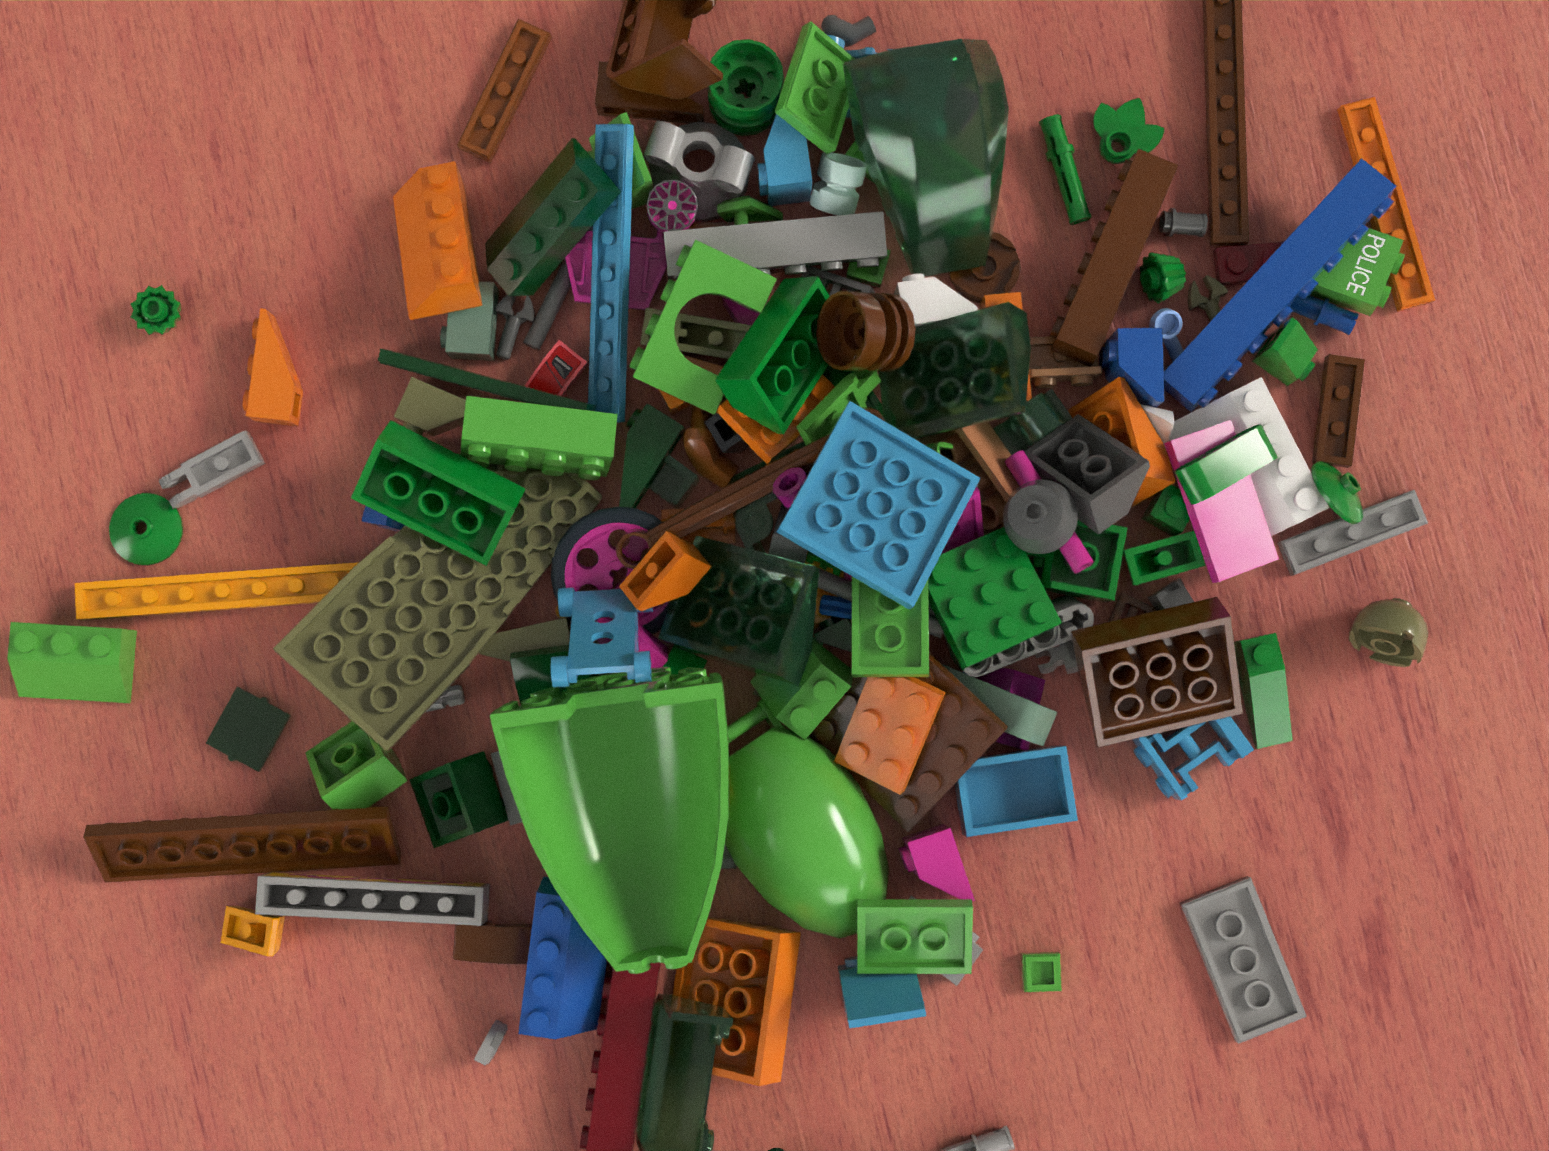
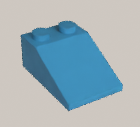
M776 114L763 150L764 163L757 164L760 196L767 195L768 205L770 206L808 202L812 192V174L807 138Z
M857 956L844 959L845 965L838 966L844 1010L849 1029L926 1016L917 974H857Z

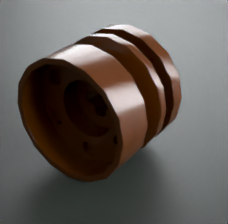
M839 291L832 294L823 304L817 320L816 336L818 349L824 361L833 369L890 372L900 368L909 358L914 346L916 328L914 315L908 303L899 295Z

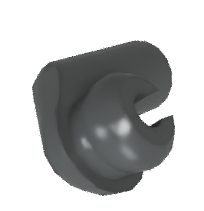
M828 15L821 24L825 34L843 39L845 47L852 46L876 32V27L869 16L851 24L835 15Z

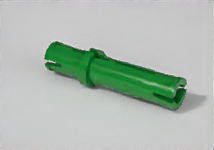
M1056 114L1039 121V126H1041L1048 149L1045 155L1047 161L1052 162L1069 218V224L1075 225L1091 219L1092 215L1090 214L1072 156L1075 152L1074 146L1068 142L1062 123V116Z

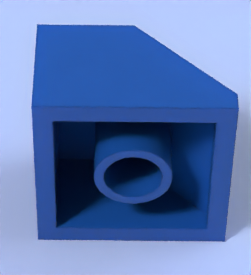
M1118 328L1107 339L1104 347H1101L1099 352V366L1105 368V379L1110 383L1118 377L1125 378L1140 404L1157 408L1164 402L1162 328Z

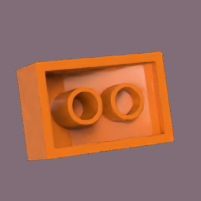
M1116 378L1068 410L1070 419L1078 414L1149 461V470L1131 507L1175 483L1165 445L1125 378Z

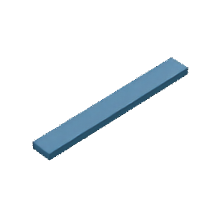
M596 124L595 162L618 187L621 193L593 224L588 403L596 405L595 411L618 414L617 422H625L634 125Z

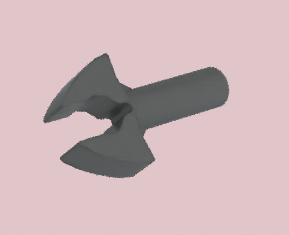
M506 295L495 309L497 314L504 315L506 319L496 356L502 360L510 359L520 325L525 322L533 323L535 319L534 306L529 296H526L524 308L517 312L516 316L512 310L516 296Z

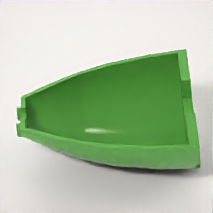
M670 667L651 668L652 682L635 683V679H627V672L584 678L566 687V691L560 692L559 687L553 688V686L530 693L531 698L523 700L520 706L518 701H510L490 714L504 772L529 841L553 887L580 927L616 972L628 970L631 974L643 973L651 968V963L658 962L664 963L667 969H678L691 963L709 916L722 866L729 816V739L722 677L717 672L709 674L708 677L706 669L687 667L679 670L678 674H671Z

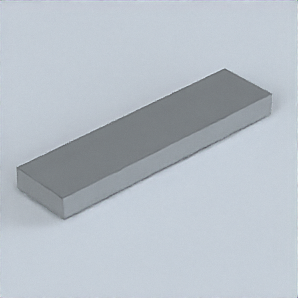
M1415 490L1363 509V519L1358 524H1351L1339 518L1277 542L1290 576L1428 524V521Z

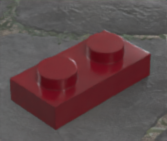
M1284 241L1216 248L1213 251L1216 280L1223 286L1246 284Z

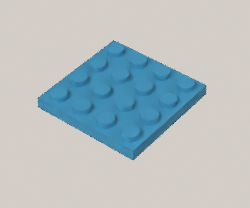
M849 401L776 532L910 610L914 607L980 477Z

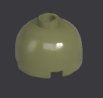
M1400 598L1371 602L1358 613L1349 632V641L1355 649L1360 651L1361 646H1364L1375 652L1369 657L1370 659L1398 667H1409L1412 660H1417V664L1421 662L1428 639L1427 623L1422 615L1408 601Z

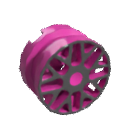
M675 179L664 180L657 184L649 193L646 205L647 217L652 226L662 233L665 231L687 230L693 224L697 214V197L692 188L686 183Z

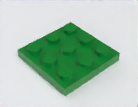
M1004 527L941 554L928 578L929 604L962 670L1051 630L1062 623L1026 552L1018 548L1009 539Z

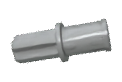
M1006 1125L1003 1128L977 1137L975 1134H971V1139L945 1147L940 1151H1012L1015 1149Z

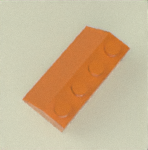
M453 161L419 168L393 196L408 317L410 320L482 306L465 186L457 164Z

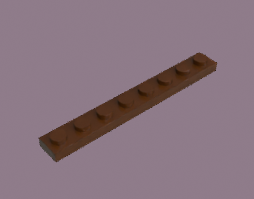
M1203 0L1210 246L1247 245L1249 243L1242 0Z

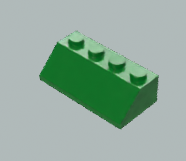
M818 276L783 279L763 308L762 313L759 314L715 379L734 409L777 434H784L828 367L818 349L816 330L821 308L830 296Z
M390 420L375 442L351 499L487 566L526 488Z

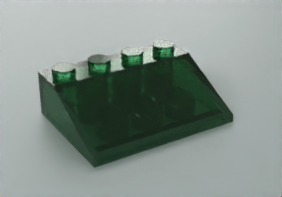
M1006 302L915 327L914 346L906 362L900 368L890 372L878 370L881 380L880 391L885 422L914 439L1025 413L1031 353L1027 313L1015 305Z
M696 535L693 544L712 567L689 594L671 601L658 639L692 654L799 686L812 651L819 568Z

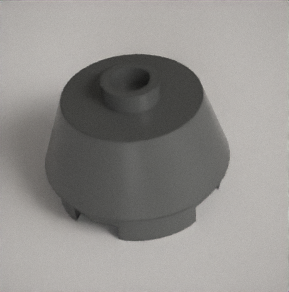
M1043 479L1029 481L1019 486L1008 498L1003 512L1004 528L1009 539L1018 548L1033 554L1050 553L1061 548L1072 537L1078 521L1077 506L1070 492L1054 481Z

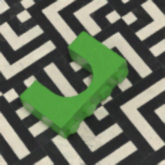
M695 239L692 247L684 245L675 264L682 269L676 282L671 279L668 280L660 297L666 304L661 315L653 313L644 332L651 337L645 350L640 347L637 348L629 367L635 370L632 377L715 415L724 395L715 381L718 375L693 364L681 353L674 334L677 315L689 300L701 295H718L758 314L762 313L777 278Z

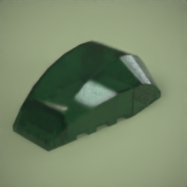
M955 39L887 50L844 62L842 65L854 138L866 160L870 177L875 182L886 215L889 216L896 232V239L911 274L930 276L985 266L998 206L1009 114L1003 77L996 56L987 40Z

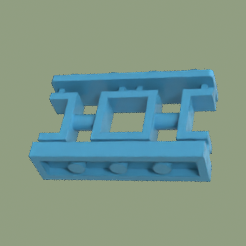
M1231 716L1208 722L1228 749L1227 751L1220 741H1213L1202 750L1196 744L1190 734L1206 722L1180 728L1165 740L1160 733L1132 739L1137 746L1133 751L1144 767L1151 766L1158 776L1155 783L1160 791L1167 798L1172 796L1175 800L1182 801L1188 797L1187 794L1198 789V786L1188 773L1196 766L1215 754L1223 766L1229 767L1235 760L1244 758L1254 750ZM1152 742L1160 752H1166L1177 743L1183 749L1189 759L1173 770L1182 783L1179 784L1151 745Z

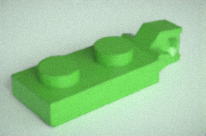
M854 371L844 377L796 426L805 445L830 434L849 401L861 408L867 407L865 402L868 394L881 382L877 371Z

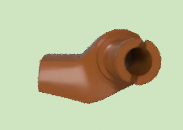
M691 405L690 428L683 434L686 454L700 475L719 487L724 488L730 483L739 467L720 452L719 445L705 424V421L712 417L713 414L707 411H703L702 414V409Z

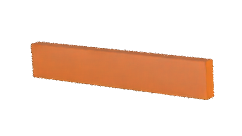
M1371 97L1341 105L1337 111L1353 165L1355 166L1362 158L1396 185L1390 197L1394 201L1391 207L1380 219L1375 216L1370 219L1373 230L1404 240L1399 251L1405 254L1397 275L1390 273L1388 278L1389 286L1392 287L1391 293L1396 310L1399 312L1435 301L1434 293L1376 98Z

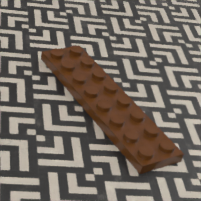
M388 807L330 809L306 812L294 811L274 814L258 813L241 816L86 825L83 836L105 883L400 865L401 857L400 847Z

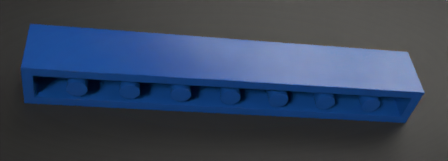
M1361 158L1164 371V390L1190 412L1198 405L1205 408L1218 393L1214 387L1223 378L1230 381L1243 366L1239 360L1248 351L1255 354L1268 339L1264 333L1273 324L1280 327L1291 315L1293 309L1289 306L1298 297L1305 300L1319 284L1314 279L1323 270L1330 273L1344 257L1340 251L1348 243L1355 246L1369 230L1365 224L1373 216L1380 219L1394 203L1390 197L1396 185Z

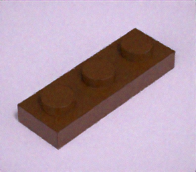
M1332 354L1325 356L1312 463L1322 461L1331 466L1345 468L1352 466L1365 359Z

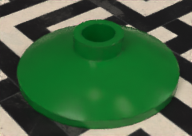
M1322 461L1313 464L1311 473L1314 483L1327 504L1346 522L1351 524L1361 522L1363 519V509L1357 494L1361 487L1356 478L1349 472L1343 475L1339 470Z
M152 493L136 494L125 499L115 509L109 525L110 540L116 552L125 560L138 565H154L169 558L178 548L183 534V523L177 508L173 509L169 500ZM144 521L147 529L143 534L139 535L136 527L138 523Z

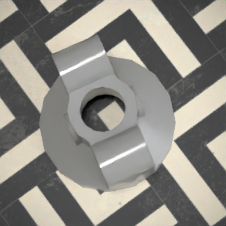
M656 121L643 154L644 159L649 163L654 187L664 180L675 179L686 183L692 188L698 203V210L694 220L697 222H707L722 218L717 213V205L725 200L743 197L746 194L750 171L755 160L754 156L746 151L733 133L718 124L699 121L679 127L664 121ZM698 149L708 150L715 156L711 168L699 173L693 172L685 166L683 159L690 151Z

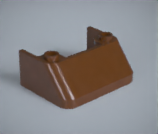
M623 0L606 69L607 77L619 87L674 100L688 98L693 93L721 81L723 73L688 43L693 18L709 13L715 6L716 0Z

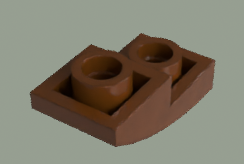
M487 921L481 926L455 924L453 959L480 963L527 964L532 924H494L492 921Z

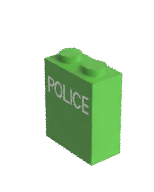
M1369 228L1355 246L1348 243L1340 251L1344 257L1330 273L1323 270L1314 279L1319 284L1310 295L1323 300L1328 298L1331 303L1371 316L1377 306L1383 308L1392 289L1386 283L1390 273L1397 275L1405 254L1399 251L1404 240Z

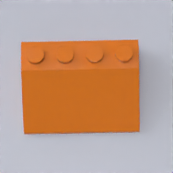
M708 917L692 962L676 969L663 1062L756 1086L781 1082L801 932L769 925Z

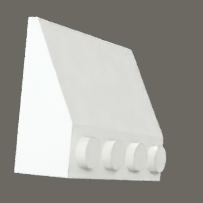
M1262 377L1209 403L1205 408L1201 407L1174 421L1169 441L1229 420L1232 421L1236 434L1255 425H1262L1278 458L1253 472L1250 476L1271 536L1329 508L1327 502L1317 489L1312 473Z

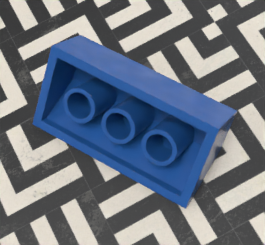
M543 877L536 892L518 1034L556 1040L597 1029L601 1012L607 960L580 927L553 887L549 877Z

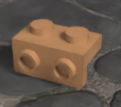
M1051 336L1026 338L1030 383H1034L1035 388L1055 387L1057 382L1071 381V386L1074 387L1089 386L1093 384V380H1097L1102 375V366H1098V356L1092 367L1052 351L1051 349L1056 338Z

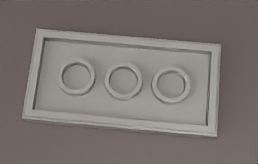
M1244 877L1180 903L1235 1042L1240 1044L1307 1017L1251 877Z

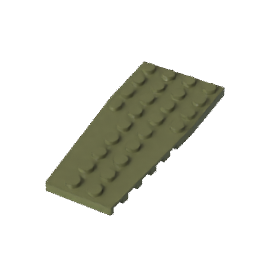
M489 464L488 467L484 468L526 488L487 566L404 526L393 537L387 538L360 561L273 648L274 651L381 748L388 752L459 678L552 563L558 542L568 528L583 516L592 513L601 502L602 495L585 479L579 478L578 474L564 472L561 476H550L543 474L541 469L527 468L526 471L515 472L505 469L504 465Z

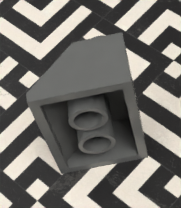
M1079 414L1024 451L1041 479L1054 481L1070 492L1077 506L1078 520L1097 534L1102 533L1128 514L1150 467L1147 459Z

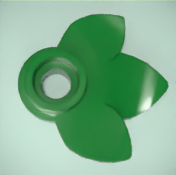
M1140 98L1124 103L1117 111L1109 105L1101 103L1093 117L1094 129L1101 138L1099 144L1100 153L1106 161L1113 164L1124 163L1125 159L1129 160L1133 154H1136L1138 149L1148 153L1151 152L1160 143L1164 134L1163 127L1145 124V112ZM1111 143H1120L1123 151L1115 152L1111 147Z

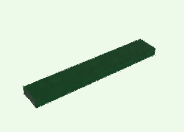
M380 348L378 361L384 365L525 403L595 411L596 409L594 404Z

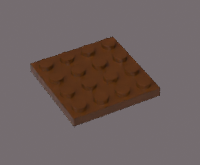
M930 652L929 677L915 678L946 693L905 791L899 795L846 768L858 784L908 832L1008 728L1004 722ZM853 677L850 689L809 735L811 739L829 749L835 757L867 677Z

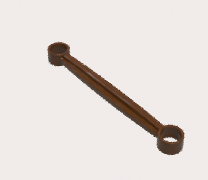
M862 407L866 411L885 421L881 413L876 409L870 407ZM830 434L738 479L648 531L642 529L628 530L621 536L616 547L619 561L631 569H634L640 562L630 560L622 551L623 543L631 536H639L645 539L650 550L666 531L682 538L773 492L775 480L780 474L790 468L799 467L805 473H808Z

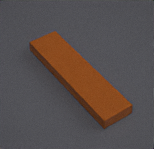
M517 20L457 144L460 150L492 163L552 39L551 33L523 20Z

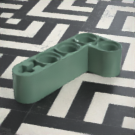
M942 664L1008 726L1004 732L1041 746L1045 745L1057 716V711Z

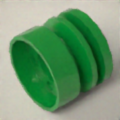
M750 39L734 40L722 46L711 58L710 62L723 73V79L707 88L709 112L716 124L733 134L740 136L757 135L770 128L776 116L775 109L784 84L783 66L776 53L764 43ZM745 92L746 96L750 98H745L744 95L740 93Z

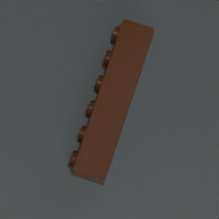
M1141 149L1137 150L1133 161L1125 159L1117 177L1118 180L1123 181L1119 192L1112 189L1104 208L1105 211L1110 212L1106 223L1098 222L1090 240L1096 243V247L1092 254L1085 252L1077 270V273L1083 275L1079 286L1071 285L1063 303L1069 306L1065 318L1057 317L1049 335L1056 338L1051 349L1052 351L1092 367L1176 173L1177 164Z

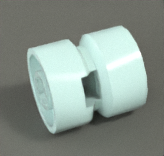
M823 152L817 171L821 181L814 183L809 202L810 205L820 211L833 215L855 214L860 196L855 189L863 185L868 165L848 155L833 152L826 154Z

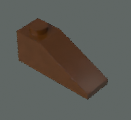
M599 61L595 97L598 115L617 117L627 112L628 117L633 119L687 124L698 121L705 122L704 106L689 97L674 100L619 87L606 75L608 62Z

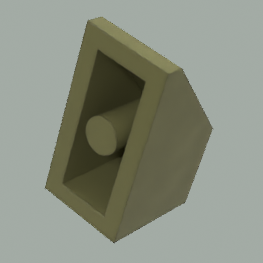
M411 377L394 417L403 423L402 426L421 436L423 432L436 436L463 425L466 400Z

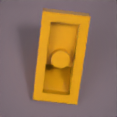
M226 906L220 943L264 956H274L280 949L285 916L255 914V910L249 908Z

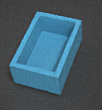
M1058 745L980 757L954 784L962 835L966 837L1078 821L1066 746Z

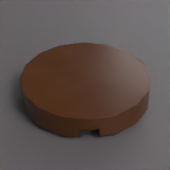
M987 230L962 238L953 249L948 265L950 281L956 291L967 300L977 303L981 302L984 295L1010 293L1018 281L1021 269L1020 259L1012 242L999 233Z

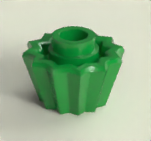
M1152 252L1149 253L1148 257H1143V265L1139 267L1141 272L1139 280L1143 287V292L1147 294L1149 301L1154 300L1159 304L1184 288L1186 271L1184 270V264L1180 262L1179 258Z
M148 285L144 292H137L136 300L130 304L133 309L130 318L137 322V329H145L148 335L155 333L163 335L169 332L171 328H175L176 323L181 320L179 314L181 303L175 299L174 291H166L162 285L157 288Z

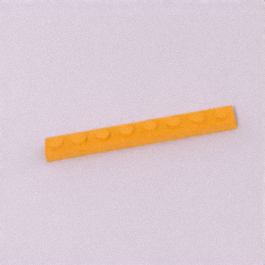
M359 562L75 583L76 620L319 603Z

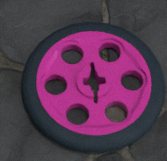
M612 507L599 509L575 522L558 542L552 558L551 582L557 602L558 588L574 587L575 592H577L583 585L592 584L598 590H610L614 584L615 575L611 570L618 571L621 567H624L617 557L616 548L609 542L610 533L618 529L625 532L631 529L648 531L662 523V521L656 516L636 508ZM631 536L629 544L622 548V551L627 558L631 557L630 560L640 561L642 560V551L649 547L645 539L639 536ZM584 548L593 549L598 555V562L592 567L583 566L577 557L580 550ZM627 567L626 576H628L633 569ZM625 579L617 583L614 589H621L619 586ZM686 595L653 607V612L638 613V623L650 633H657L670 623L679 612Z

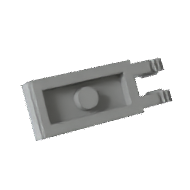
M245 430L180 464V468L159 479V483L162 489L172 488L188 478L192 487L174 495L169 500L172 508L176 509L193 502L198 497L202 498L266 463L250 433Z

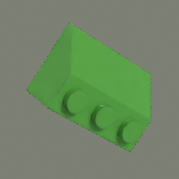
M11 622L7 660L19 697L131 703L137 631L121 628Z

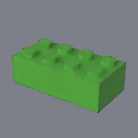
M466 396L460 455L482 467H488L489 464L504 465L505 469L515 472H523L527 468L541 469L543 474L550 476H561L564 472L576 473L581 479L599 480L600 476L607 477L614 457L618 414Z

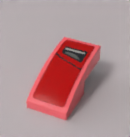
M558 340L524 386L566 397L567 390L589 364L562 341Z

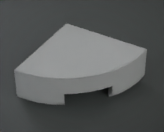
M498 1020L494 1022L474 1058L475 1061L485 1066L491 1062L508 1030V1025Z

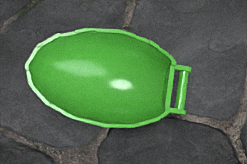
M761 699L756 702V708L727 726L729 743L764 719L769 724L770 729L729 756V816L725 845L735 865L765 901L795 921L799 926L836 938L857 934V899H886L889 865L879 824L858 782L844 766L834 762L835 756L830 750L809 736L805 740L787 726L782 725Z

